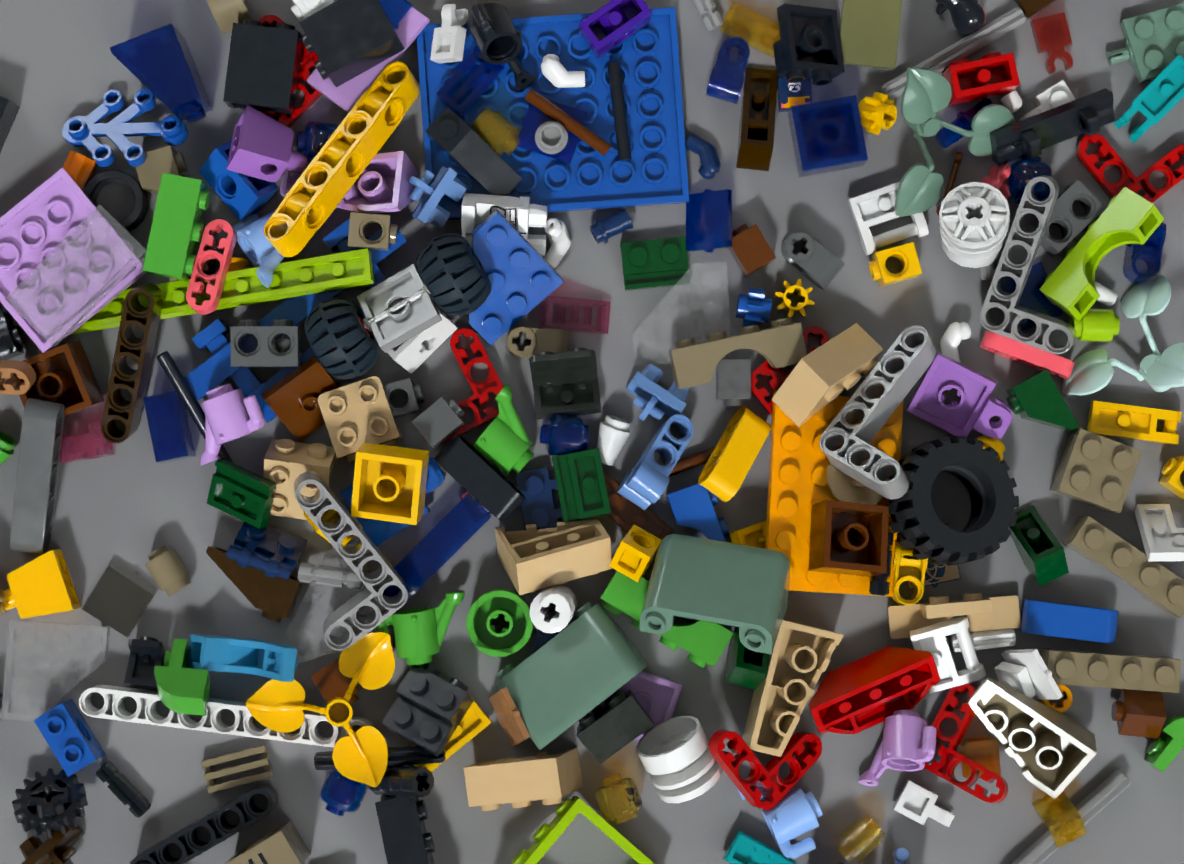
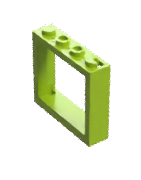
M575 795L571 799L567 797L561 805L559 804L554 811L557 814L549 825L547 823L541 825L533 835L535 842L527 851L522 849L511 862V864H537L576 816L581 813L638 864H654Z

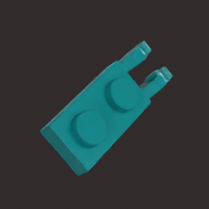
M1178 54L1115 121L1114 125L1120 129L1131 120V117L1138 110L1147 118L1131 132L1129 139L1133 143L1152 125H1156L1184 97V58Z

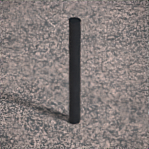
M165 351L156 358L205 439V414L169 352ZM221 444L218 453L220 459L224 458L233 462L224 445Z

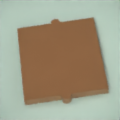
M507 687L491 696L489 701L511 747L528 739L530 734Z

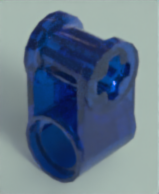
M732 37L723 43L709 79L706 96L734 104L738 103L750 55L749 45L744 39ZM732 47L737 48V54L742 56L738 57L736 61L730 60V54L727 53L731 51Z
M1162 222L1143 245L1126 244L1123 273L1130 282L1142 283L1159 272L1163 245L1166 238L1165 223ZM1137 259L1143 260L1147 264V274H1142L1137 270Z

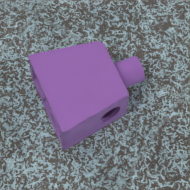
M247 105L234 126L226 169L269 182H277L286 168L301 174L307 163L308 156L292 150L294 138L292 129Z

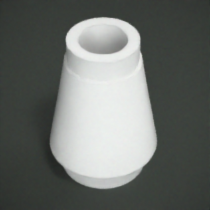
M606 415L604 422H600L597 448H599L603 464L613 466L614 461L617 459L631 433L629 431L630 422L611 415Z

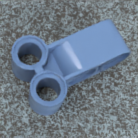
M684 415L671 416L657 429L636 466L627 473L621 482L617 493L643 510H646L651 503L657 502L670 481L668 476L693 436L694 426L688 417ZM670 426L676 427L679 430L680 439L674 438L671 435ZM654 452L663 456L665 460L664 466L655 462Z

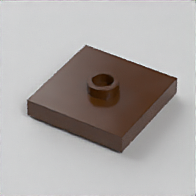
M314 356L261 394V396L297 440L301 442L325 424L318 404L319 395L340 388V386Z

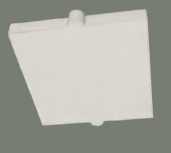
M1037 649L1005 650L1001 653L1005 662L1027 668L1036 692L1032 699L1057 700L1063 696L1052 677V672L1047 668Z

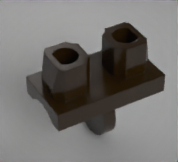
M67 825L65 827L66 834L62 835L59 830H56L53 837L48 838L44 843H42L39 837L32 836L19 846L26 859L21 864H73L70 858L77 852L73 845L85 833L80 826L75 828Z

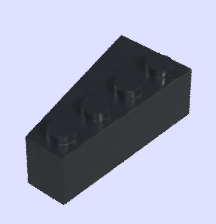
M404 796L376 802L375 806L387 863L434 864L432 852H435V845L431 832L427 833L424 820L428 819L425 801L419 800L418 797L408 798Z

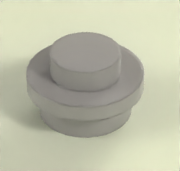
M547 121L536 130L535 142L543 153L557 154L567 145V131L558 122Z

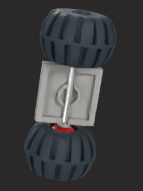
M444 234L434 237L419 252L416 259L417 267L412 264L357 296L366 318L359 308L346 298L322 302L311 311L305 321V334L318 360L331 376L340 380L362 376L375 365L380 355V348L386 353L442 321L432 297L443 312L448 315H465L474 312L485 303L491 293V283L480 260L463 236L459 234Z

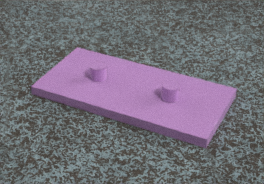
M379 0L405 48L403 51L338 87L333 84L330 78L323 80L317 68L308 77L307 83L349 113L388 64L396 62L430 22L426 16L404 0Z

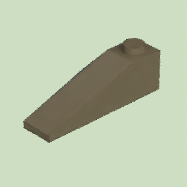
M989 677L984 680L967 700L968 705L989 732L993 733L1004 746V751L1022 769V774L1026 779L1054 799L1064 791L1097 754L1094 733L1067 715Z

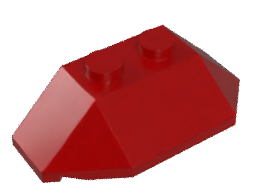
M887 646L828 672L808 706L819 733H827L829 731L837 734H856L884 722L885 718L893 715V712L896 710H911L915 708L927 695L932 685H936L941 679L931 652Z

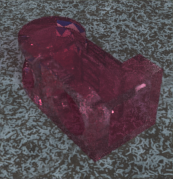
M102 422L88 424L89 433L76 436L62 434L59 463H73L114 455L112 443L107 441L102 435Z

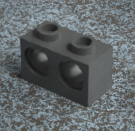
M1078 179L1071 183L1057 197L1040 245L1051 257L1060 251L1064 255L1067 254L1079 242L1075 237L1083 229L1087 231L1090 224L1100 217L1098 214L1105 208ZM1074 201L1082 203L1085 207L1084 217H1078L1073 213L1072 204ZM1036 217L1025 229L1036 231L1039 227L1038 218ZM1050 224H1056L1061 228L1062 237L1060 240L1053 239L1050 236Z
M239 320V326H230L231 367L301 366V327L293 326V320H273V326H259V320ZM248 334H253L258 340L256 350L251 353L245 352L241 346L243 337ZM280 334H287L291 339V347L285 353L278 352L274 345L276 337Z

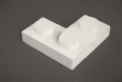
M1137 504L1135 517L1148 562L1184 561V528L1176 527L1170 504Z

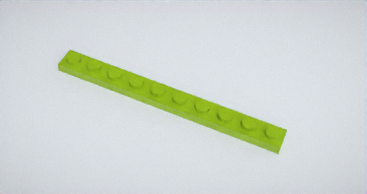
M365 248L279 263L273 272V281L268 288L260 282L256 274V270L259 267L227 272L220 302L216 310L374 284L371 251ZM188 279V282L179 280L155 284L161 289L163 294L160 320L197 313L189 306L186 300L190 279ZM200 279V282L205 285L203 295H197L195 299L202 305V302L204 300L209 301L210 297L206 293L208 283ZM132 289L124 290L72 334L120 327L124 300L127 293ZM139 293L138 300L140 304L144 307H149L150 300L148 296L144 293Z

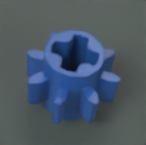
M749 287L747 295L739 294L735 318L743 319V327L759 325L760 322H769L772 299L764 298V289Z

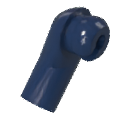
M691 133L685 143L686 149L700 157L702 165L698 170L699 174L705 179H712L720 171L721 167L717 149L714 145Z

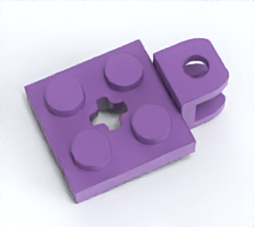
M938 351L906 407V411L953 435L965 437L968 436L973 427L974 430L988 437L1000 439L1013 419L1009 405L991 395L996 386L995 380ZM951 388L957 389V395L960 397L958 402L952 400L950 404L944 402L945 395L942 394L943 391L951 390ZM993 416H999V417H1000V418H999L998 420H996V421L990 420V418L993 417Z

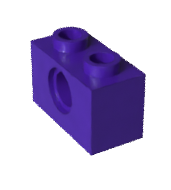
M611 0L579 23V34L598 59L650 23L652 12L644 0Z

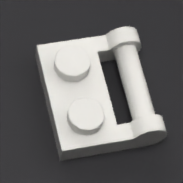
M900 182L848 200L866 255L877 252L876 249L916 235L920 238L929 234L923 212L911 215L913 221L911 224L872 236L870 227L899 218L895 214V199Z
M967 615L953 616L947 621L909 631L914 650L931 652L941 679L936 685H932L929 694L978 681L986 676L984 666L978 661L968 631L970 623ZM956 634L966 664V668L957 671L946 636Z

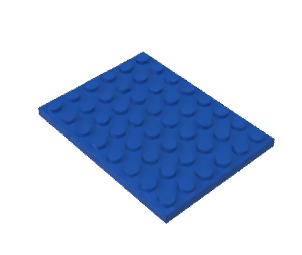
M676 8L650 9L652 12L650 23L598 59L579 34V23L593 13L511 19L516 30L521 31L522 48L516 57L523 69L535 78L534 83L523 90L516 88L514 73L508 63L493 65L479 58L480 51L467 25L468 22L461 26L467 29L463 60L440 64L431 61L434 28L441 27L442 23L427 24L417 36L425 168L435 175L429 186L442 166L447 169L450 167L457 172L456 177L467 187L465 193L490 195L427 137L426 129L448 107L522 178V181L508 196L519 199L520 196L530 197V204L547 206V213L689 203ZM547 54H555L559 57V62L567 71H585V87L557 88L553 86L542 73L541 64L543 57ZM611 62H620L632 157V160L619 162L607 68V64ZM533 88L612 145L606 156L597 152L567 129L568 141L566 147L557 154L543 153L536 145L535 133L541 124L554 120L525 100L527 93ZM444 194L438 205L450 212L447 220L461 219L463 196L458 202H455Z

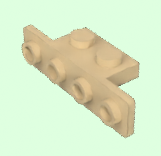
M982 593L962 594V600L949 601L948 595L929 597L928 603L894 605L887 608L889 635L892 639L910 638L909 631L947 621L953 616L967 615L970 623L969 632L1012 629L1021 626L1019 599L1016 595L982 598Z

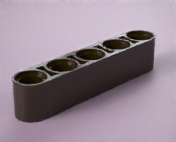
M144 283L130 290L124 300L101 423L102 435L111 443L119 444L124 442L137 431L140 424L163 304L161 289L152 283ZM139 293H144L148 296L150 300L149 307H144L140 304L138 300ZM133 325H138L142 328L144 332L143 339H139L133 334ZM127 356L136 360L138 364L137 370H133L127 365ZM121 388H125L131 393L132 401H127L122 397ZM115 419H119L125 424L126 432L116 428Z

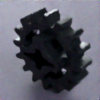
M52 768L48 769L45 776H42L37 771L35 772L36 779L34 781L26 778L23 780L25 789H16L17 799L12 801L16 821L22 824L23 831L25 832L33 829L34 836L37 838L43 831L47 832L48 838H52L56 830H59L64 835L66 834L65 827L67 825L76 828L78 826L76 817L85 816L84 806L88 805L84 784L78 782L77 775L75 774L67 777L63 769L58 775H54Z

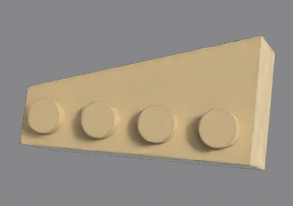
M783 619L772 655L770 654L768 674L756 690L754 689L742 737L751 750L778 757L782 756L801 719L800 715L807 702H810L821 674L826 671L831 661L829 659L844 635Z

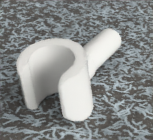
M1012 91L1000 99L1004 107L1009 109L1011 113L1016 112L1022 106V99L1017 91Z

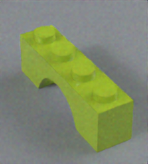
M1124 187L1118 195L1111 199L1108 207L1100 217L1090 224L1086 234L1076 246L1067 252L1065 259L1056 270L1047 276L1039 290L1052 304L1077 321H1080L1100 297L1095 286V272L1102 258L1111 250L1121 245H1143L1163 222L1164 217L1153 203Z

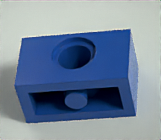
M229 141L216 147L198 172L241 221L260 211L279 187L274 182L227 170L226 167L232 142Z
M73 699L62 702L34 720L68 777L106 755Z

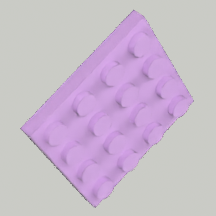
M63 167L0 218V302L42 353L56 347L146 273L142 270V261Z

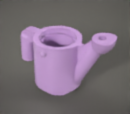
M231 383L206 392L208 400L201 403L205 414V451L201 455L200 466L220 459L218 453L221 444L248 435L264 427V416L255 395L245 398L242 388L233 390Z
M894 711L893 715L885 718L882 742L870 768L863 772L858 782L869 787L879 785V777L888 768L908 772L922 770L925 767V762L932 760L934 757L937 729L933 726H927V722L920 718L919 713L915 711Z

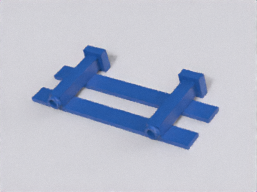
M349 219L323 238L332 251H335L337 248L341 252L360 250L348 246ZM382 227L366 239L369 241L378 240L382 236ZM399 230L397 232L396 244L390 243V251L370 250L372 254L374 284H368L369 289L387 279L377 264L407 242ZM344 289L288 298L261 318L259 326H273V320H293V326H297L320 303L331 300ZM360 309V311L362 312V314H363L364 317L366 318V316H365L363 310ZM215 320L192 338L199 349L205 350L208 347L213 356L184 377L195 398L200 400L206 395V392L213 390L227 378L231 377L239 389L242 388L246 397L256 396L264 419L269 423L277 415L264 401L261 394L299 367H284L265 383L260 381L250 367H231V342L225 335L230 329L223 320ZM253 334L244 336L241 341L242 349L247 353L255 351L258 346L257 338ZM280 334L279 336H277L275 342L285 334ZM312 347L301 354V365L314 356L317 358Z

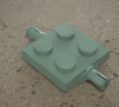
M1184 3L1122 20L1120 26L1124 36V48L1106 53L1109 65L1128 60L1135 70L1139 84L1152 81L1178 54L1184 58Z

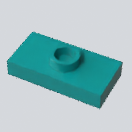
M738 829L723 856V860L730 864H797L795 860L784 857L781 852Z

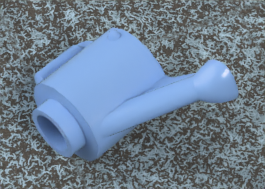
M275 210L262 218L257 214H252L232 227L237 235L236 241L239 243L247 259L253 266L259 267L256 270V274L266 288L271 285L273 272L284 258L267 240L263 232L266 222Z
M736 787V789H737V791H738V793H739L741 799H742V800H745V797L742 795V793H741V792L739 791V789ZM758 787L759 790L762 792V796L760 799L764 800L766 796L763 792L766 788ZM800 787L791 788L773 808L767 810L760 808L766 824L784 857L795 859L816 849V844L812 837H808L793 845L790 844V840L819 827L817 818L823 814L811 791L804 794Z

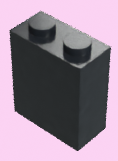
M337 0L299 22L305 34L300 36L308 52L312 53L315 51L319 59L314 62L323 80L330 78L336 87L405 49L379 0Z
M249 19L243 20V24L233 23L223 98L228 107L245 109L248 105L258 111L294 115L303 45L300 37L301 34L299 30H295V26L277 23L275 28L265 27L262 22Z

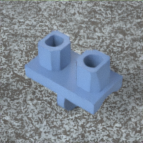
M442 166L430 186L429 184L435 176L430 171L426 170L421 179L411 176L408 182L415 189L409 198L417 203L422 194L425 193L411 216L420 222H428L442 228L449 218L450 212L439 206V201L445 194L455 202H458L467 190V187L456 177L457 172L450 167L447 169Z
M649 364L641 373L637 371L626 389L636 396L633 404L643 410L638 417L643 422L648 414L659 421L663 415L668 418L680 415L687 405L684 401L689 388L677 389L674 381L669 390H665L657 384L663 372L653 364Z

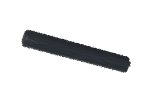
M418 746L387 748V766L442 763L446 759L445 747L439 757ZM333 751L315 753L314 766L316 770L336 769L332 758Z

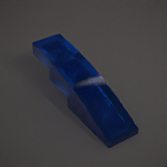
M469 493L394 567L405 583L408 592L406 603L492 517ZM395 585L388 586L383 594L393 597L399 592L400 588Z

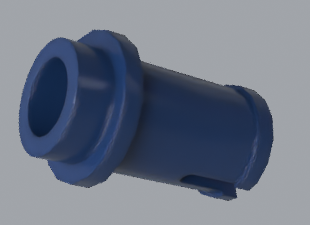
M623 209L602 221L594 220L590 230L597 244L601 242L606 244L609 238L632 229L633 223L628 212Z

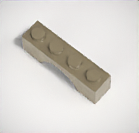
M170 145L146 152V161L142 165L135 167L142 189L148 193L158 194L162 172L184 177L183 172L188 171L182 152L177 153ZM196 242L193 255L198 254L201 242ZM210 259L205 262L203 266L205 274H214L212 265L216 264V259ZM170 278V282L179 281V280L171 279V278Z
M788 317L771 321V328L759 330V325L755 324L739 328L740 334L727 337L726 331L707 335L708 341L695 344L694 338L676 341V348L668 349L676 388L683 389L711 383L714 370L719 361L728 353L738 349H751L758 352L767 360L772 368L798 364L801 358L807 355L801 322L792 323L791 318Z
M1090 516L1078 517L1062 541L1064 545L1129 584L1144 599L1169 616L1178 618L1183 616L1184 580L1156 561L1148 562L1145 553Z
M1040 648V656L1047 668L1052 672V677L1056 684L1179 693L1180 659L1165 656L1117 655L1068 649Z

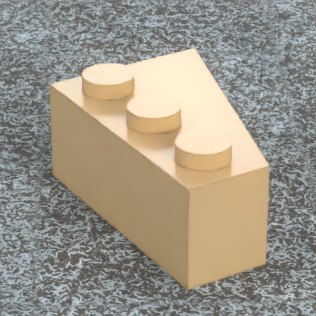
M578 747L567 748V751L558 754L547 755V752L537 753V756L520 758L513 756L485 760L463 767L469 807L481 806V811L496 810L501 808V804L511 803L512 808H522L532 805L531 801L542 800L543 805L558 804L563 802L562 798L583 786Z

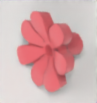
M1008 163L1001 165L1000 168L997 164L993 165L989 169L990 177L985 176L980 183L993 186L1000 190L1005 198H1008L1013 192V189L1006 184V178L1011 173V167Z

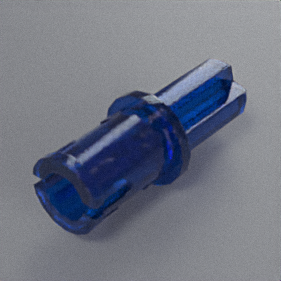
M984 98L965 113L959 112L957 119L952 121L951 124L966 130H972L971 125L974 116L983 107L994 103L990 99ZM943 127L935 137L943 148H948L964 137V135Z

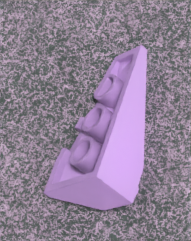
M404 151L376 154L336 208L366 214L401 211L413 202L409 196L415 187L408 181L411 176L418 178V170ZM310 162L306 163L304 170L307 168ZM287 168L282 174L280 194L285 197L301 176V174Z

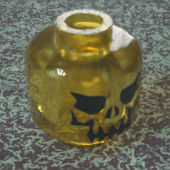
M620 773L601 779L603 786L595 791V798L603 819L612 820L613 824L616 825L638 817L637 811L641 809L643 804L634 779H622Z

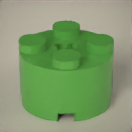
M494 589L484 593L472 604L467 615L466 627L471 641L481 652L489 656L506 657L516 653L525 646L533 631L534 624L529 613L530 605L523 596L509 589ZM499 614L505 615V621L509 622V626H504L502 631L496 630L497 625L492 623V618L496 619Z

